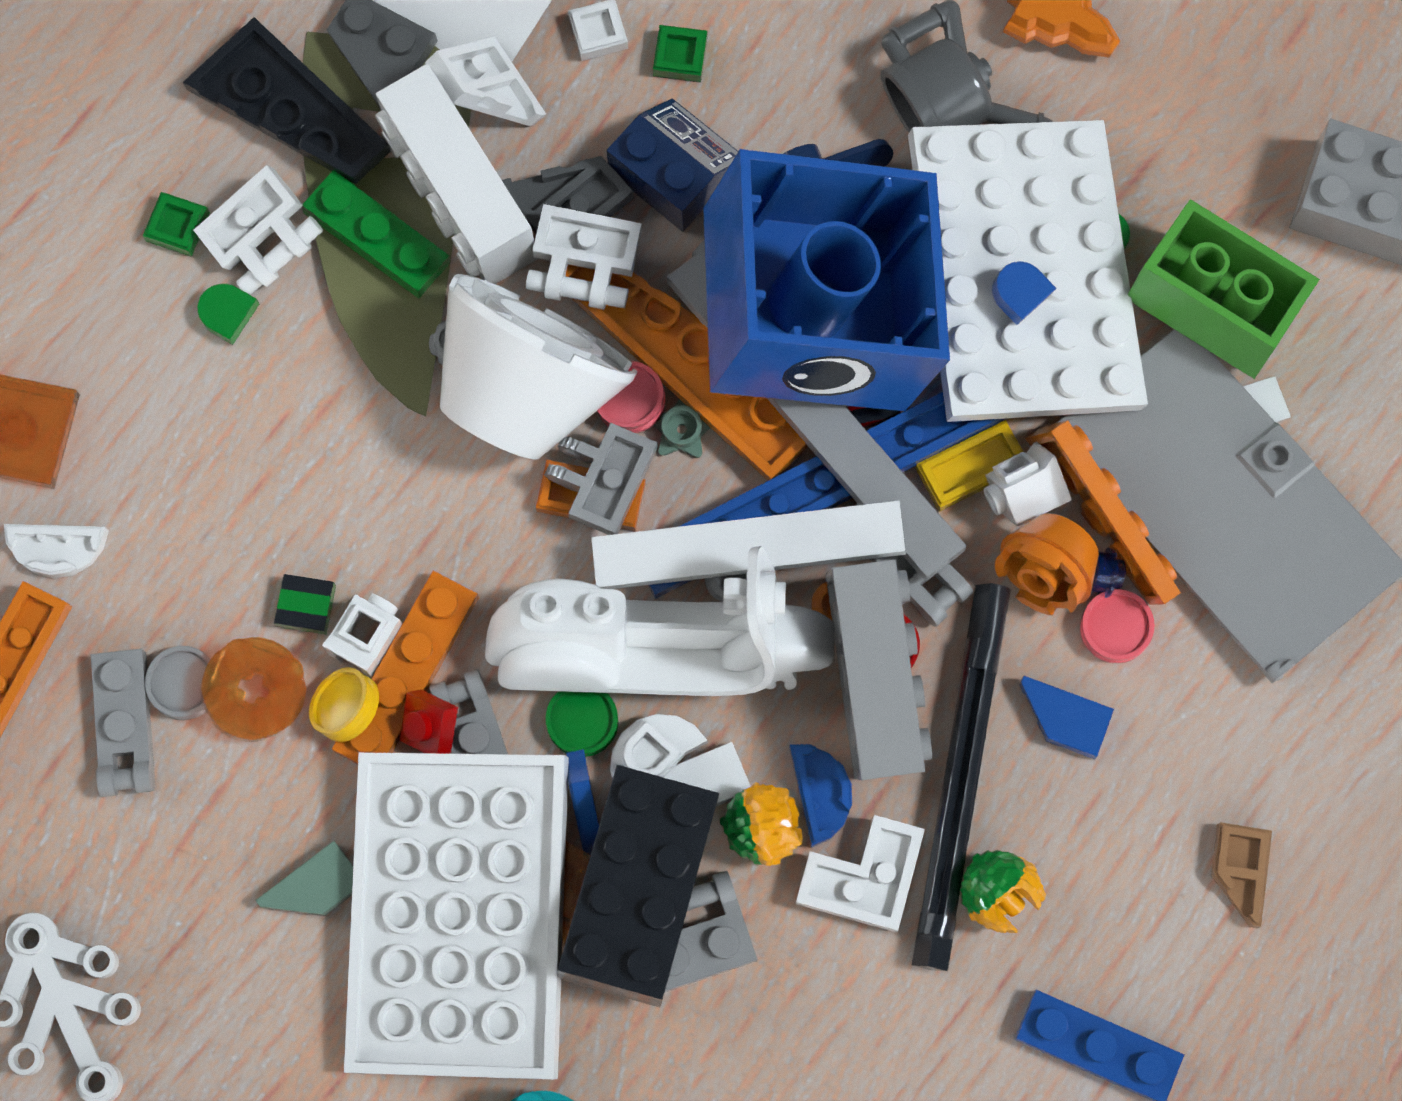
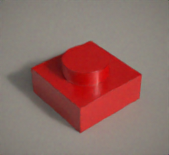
M422 689L407 692L399 741L423 753L451 754L458 707Z

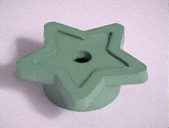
M679 399L676 405L666 413H662L660 419L654 424L662 434L658 452L661 456H666L682 450L695 458H700L702 455L701 436L711 428L700 418L694 409L686 406ZM680 425L687 428V431L683 434L677 431Z

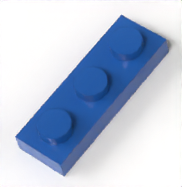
M1039 990L1033 992L1014 1040L1152 1101H1167L1185 1055Z

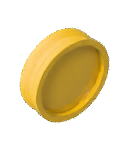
M345 667L332 672L320 683L311 699L309 719L315 730L335 742H345L357 737L368 727L376 714L379 704L378 687L371 678L355 668Z

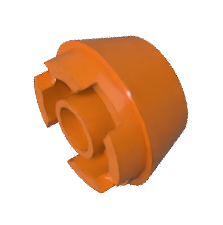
M1041 514L1002 540L1001 552L995 560V571L998 578L1007 575L1009 580L1020 589L1015 598L1021 603L1040 613L1053 615L1057 608L1068 609L1072 613L1078 604L1088 600L1092 591L1099 552L1093 538L1077 523L1057 514Z

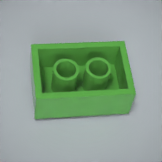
M1190 199L1143 266L1128 296L1132 298V303L1255 379L1320 279Z

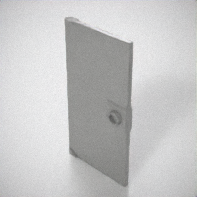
M1174 329L1141 356L1148 401L1146 407L1138 411L1071 414L1064 416L1058 422L1068 420L1072 426L1077 425L1085 432L1093 447V450L1089 453L1100 469L1106 468L1114 476L1121 489V493L1117 496L1127 511H1134L1146 525L1149 532L1146 540L1157 554L1160 553L1167 558L1179 579L1273 684L1282 679L1283 675L1400 579L1402 577V560L1315 466L1313 460L1280 424L1276 423L1215 355Z

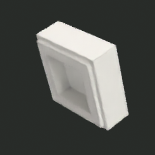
M606 0L568 11L581 61L628 49L627 37L615 0Z

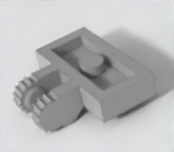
M610 423L599 448L567 436L557 446L565 455L591 464L586 476L554 464L548 465L544 475L554 483L578 492L568 513L570 519L607 535H614L620 531L657 450V442Z

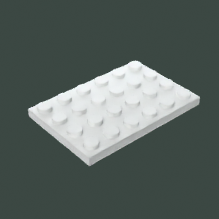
M1104 120L913 127L908 134L912 169L915 171L937 173L950 361L940 371L947 422L1138 411L1146 407L1148 401L1132 298L1128 296L1130 285ZM1022 261L1038 268L1057 289L1019 325H1016L996 304L992 294V285L995 277L1006 265Z
M359 752L344 1073L558 1079L561 979L558 977L557 970L562 956L569 757L565 755Z

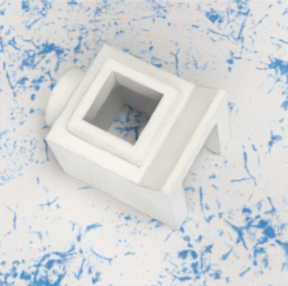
M1038 442L1033 443L1027 453L1021 452L993 466V471L985 474L989 486L984 488V494L992 511L997 516L1003 514L1017 527L1038 515L1051 511L1072 500L1056 456Z
M373 593L368 600L355 594L333 632L323 643V648L329 656L337 660L340 657L359 667L364 675L372 678L402 626L400 619L394 616L398 608ZM363 614L380 623L368 644L351 635Z

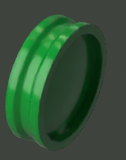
M558 691L549 702L546 710L545 721L549 736L556 747L564 753L584 749L585 757L599 754L612 743L618 730L619 719L617 709L608 693Z

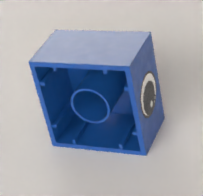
M740 149L703 208L710 392L906 411L950 361L937 173Z

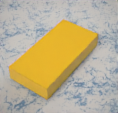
M1005 420L916 464L915 469L938 512L983 491L985 487L989 486L985 474L992 472L993 466L1023 452Z

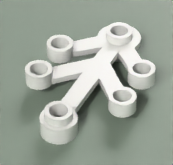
M39 913L21 915L11 923L5 937L6 949L13 958L0 993V1004L4 1001L10 1002L13 1007V1013L8 1020H0V1027L9 1028L20 1021L23 1014L20 1000L33 969L42 989L22 1043L15 1045L9 1052V1067L16 1074L26 1076L34 1075L40 1071L44 1064L43 1049L53 1021L56 1018L80 1070L76 1078V1089L80 1097L85 1101L115 1100L123 1087L122 1074L112 1063L100 1060L76 1006L104 1014L109 1021L116 1025L128 1026L139 1018L141 1013L140 1003L136 997L127 993L112 995L63 979L54 958L82 965L89 975L104 979L116 972L119 966L117 953L103 945L91 948L59 937L56 924L45 915ZM35 929L39 933V942L34 948L27 949L23 944V937L29 930ZM106 952L110 959L109 966L104 971L97 972L93 967V959L98 953ZM126 999L131 1003L132 1011L127 1018L120 1020L115 1015V1006L119 1001ZM25 1049H30L35 1056L33 1065L28 1069L21 1068L18 1063V1057ZM100 1072L105 1077V1086L101 1091L94 1093L90 1090L88 1081L92 1074Z

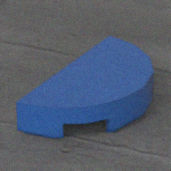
M790 744L789 748L811 848L829 841L844 826L852 806V784L844 766L839 761H836L828 752L820 750L811 744Z

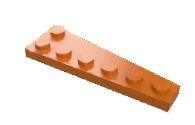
M568 264L566 277L593 282L595 270ZM633 272L632 277L612 273L611 286L628 289L625 309L608 305L605 306L604 310L589 307L588 301L571 298L640 363L650 367L672 393L686 406L694 409L713 431L767 481L782 474L808 447L767 398L710 392L708 328L694 314L681 307L680 302L665 292L654 289L636 273Z

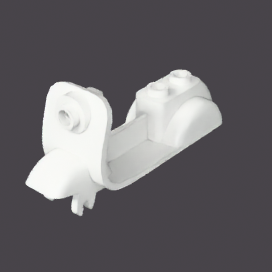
M762 546L751 547L748 553L747 580L741 578L724 579L723 602L626 600L625 595L619 590L603 589L594 584L570 579H546L525 585L511 595L508 601L502 604L493 614L487 630L485 658L490 665L499 666V684L510 690L688 696L745 695L761 691L765 688L774 689L777 681H783L784 687L787 690H792L797 685L796 672L821 670L829 667L834 659V624L832 620L820 612L806 607L785 604L786 582H777L774 567L766 550Z

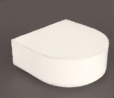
M646 718L624 742L621 756L624 767L665 777L685 756V753Z

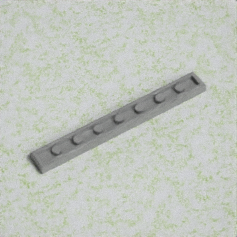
M704 248L667 276V284L699 321L708 328ZM767 398L859 505L900 501L906 555L903 556L925 582L965 551L967 545L844 405Z

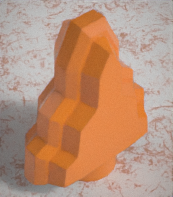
M1007 0V3L1015 7V10L1006 23L1003 33L1024 44L1032 40H1036L1050 48L1068 44L1082 54L1110 58L1120 44V39L1108 18L1092 8L1091 0Z

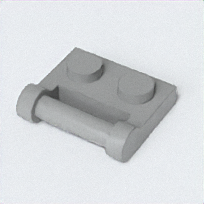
M727 870L712 875L713 881L693 888L687 911L720 900L725 915L682 929L665 993L757 962L758 959Z

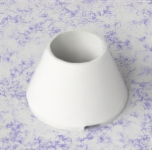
M456 274L449 285L440 409L450 420L476 437L512 454L529 459H539L634 380L637 370L633 368L632 371H628L632 362L617 349L583 327L548 308H545L544 312L518 301L519 294L499 285L473 276Z

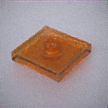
M0 374L1 479L55 489L80 397L76 389Z

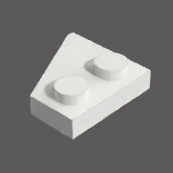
M495 36L438 50L425 62V64H429L454 105L528 126L535 125L546 115Z

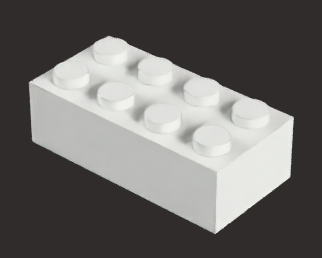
M425 64L375 93L381 111L376 113L375 117L383 130L381 134L384 140L388 143L395 158L401 157L408 170L406 174L420 198L426 196L433 210L431 214L444 237L447 239L454 234L451 239L458 250L456 253L467 274L473 277L479 275L482 280L497 284L538 260V258L533 256L535 241L531 226L429 64Z

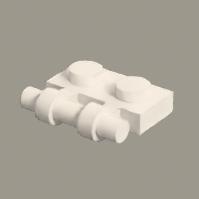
M266 165L198 225L194 232L222 268L231 270L242 260L249 270L236 283L242 291L251 295L262 285L268 287L279 277L277 272L293 257L301 258L312 248L310 242L320 235L323 229L311 216L297 228L292 224L289 218L303 205L276 170ZM275 231L282 241L263 257L256 247Z
M543 204L533 246L534 258L551 262L548 273L529 270L526 289L543 292L544 298L560 301L563 296L588 301L589 307L604 310L605 306L608 305L625 309L628 289L611 286L610 280L612 273L632 277L642 234V223ZM568 264L594 269L593 282L566 277Z

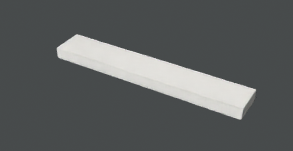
M900 501L592 537L596 586L603 589H618L746 574L749 550L751 547L762 546L766 550L774 570L906 555Z

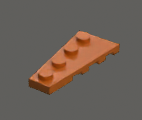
M1066 420L1040 427L1027 436L1025 439L1030 446L1038 442L1056 456L1067 488L1072 493L1079 494L1084 501L1081 503L1082 516L1098 534L1103 537L1109 534L1113 539L1114 543L1109 546L1110 553L1149 605L1166 604L1179 595L1181 592L1174 583V580L1177 579V574L1173 566L1162 554L1158 553L1156 555L1146 540V537L1149 536L1146 525L1134 511L1128 512L1117 496L1121 493V489L1114 476L1106 468L1100 469L1089 453L1093 450V447L1085 432L1079 426H1072Z

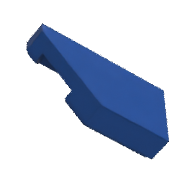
M1023 676L1019 686L1037 718V724L1046 742L1095 760L1098 757L1114 709Z
M582 749L566 753V756L569 757L567 778L583 854L587 856L588 860L590 859L598 832L599 821L585 752Z

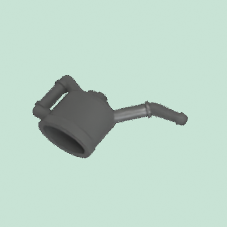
M954 0L933 4L930 10L899 27H892L882 38V47L893 64L881 70V80L892 107L908 133L913 127L979 125L985 121L995 124L1053 122L1045 117L1044 113L1039 112L1035 114L992 102L988 91L991 87L989 76L992 75V69L985 58L979 59L974 53H967L960 7ZM939 26L943 27L945 39L938 40L917 53L910 55L906 48L907 44Z

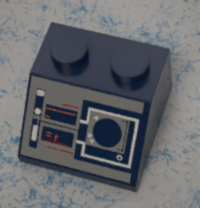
M673 98L639 114L606 150L608 164L628 184L634 193L682 232L703 211L704 206L738 153L733 146Z

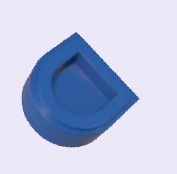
M1017 261L1006 265L995 277L992 285V294L1001 310L1016 325H1019L1057 288L1034 265Z

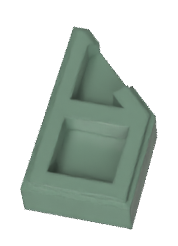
M333 841L255 901L264 909L326 916L352 896L353 864L338 844Z

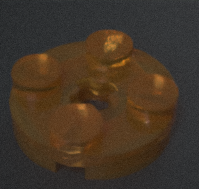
M261 637L234 639L216 652L205 668L200 685V694L205 711L220 732L235 740L258 742L274 737L290 727L301 712L306 696L303 666L287 648L273 640ZM253 676H257L262 679V687L268 689L267 698L258 696L254 703H248L244 700L246 692L238 688L241 680L250 681Z

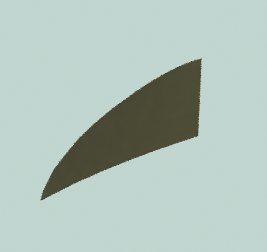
M307 32L303 63L352 110L380 112L377 103L358 79L351 65L336 47L329 34ZM434 46L426 61L440 49ZM455 105L469 128L471 109ZM304 156L308 196H310L332 171ZM384 157L355 186L450 255L451 262L453 248L451 237L454 234L447 239L444 237L431 214L433 210L426 196L420 198L406 174L408 170L401 157ZM322 228L323 232L316 237V243L327 286L342 326L375 379L408 409L426 416L436 356L432 355L429 349V338L436 332L437 325L442 322L450 264L418 299Z

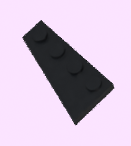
M255 17L183 81L184 86L191 93L330 171L335 170L355 185L391 152L388 143Z

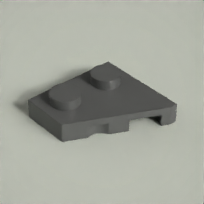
M345 0L327 29L330 38L341 54L345 56L358 79L367 88L380 111L381 108L375 93L422 67L438 41L434 32L373 0Z

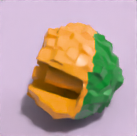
M755 782L749 788L735 794L731 802L727 804L725 815L720 818V825L723 827L724 834L728 838L729 849L735 851L741 858H748L755 865L764 864L771 866L780 864L782 858L793 855V850L803 843L802 829L797 828L799 826V811L795 799L789 797V790L787 788Z
M987 850L982 854L977 853L972 857L973 862L967 866L966 872L963 875L964 881L960 889L962 893L961 904L966 907L971 921H977L978 924L983 925L988 930L991 929L1000 933H1017L1018 930L1005 917L1006 914L1010 917L1018 915L1025 907V901L1022 899L1024 897L1037 910L1040 909L1041 902L1046 898L1044 886L1041 884L1036 866L1023 857L1006 851L995 850L991 852Z

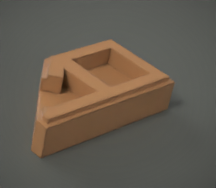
M1220 822L1217 824L1211 877L1249 927L1259 928L1262 924L1272 831Z

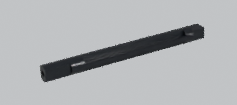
M994 583L975 585L955 715L912 959L913 966L934 971H948L975 798L1011 593L1010 588Z

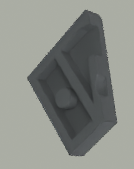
M602 156L578 161L572 167L557 166L541 170V175L512 182L511 178L502 180L535 234L537 233L543 204L612 217L634 199V191Z

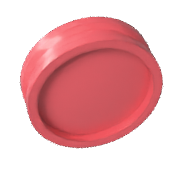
M631 361L632 365L628 371H632L633 368L637 370L634 380L598 409L597 412L601 420L608 427L610 423H613L634 433H640L652 427L660 419L665 408L666 396L659 376L647 365Z
M1123 589L1104 591L1090 601L1082 614L1080 621L1081 638L1089 652L1098 659L1109 663H1125L1138 657L1151 642L1155 627L1154 617L1148 604L1137 594Z

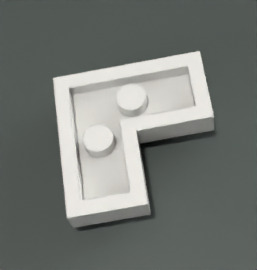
M874 815L860 865L810 851L795 904L897 933L925 829Z

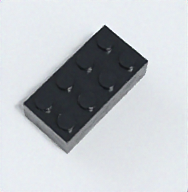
M621 765L616 766L557 970L558 977L561 980L661 1007L718 801V792Z

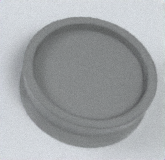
M176 646L161 652L151 662L145 677V689L151 703L161 713L176 720H191L205 714L215 704L221 688L220 674L214 662L205 653L190 646Z

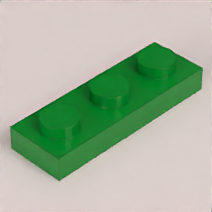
M335 170L324 179L302 204L303 214L314 218L322 228L418 299L450 264V255Z

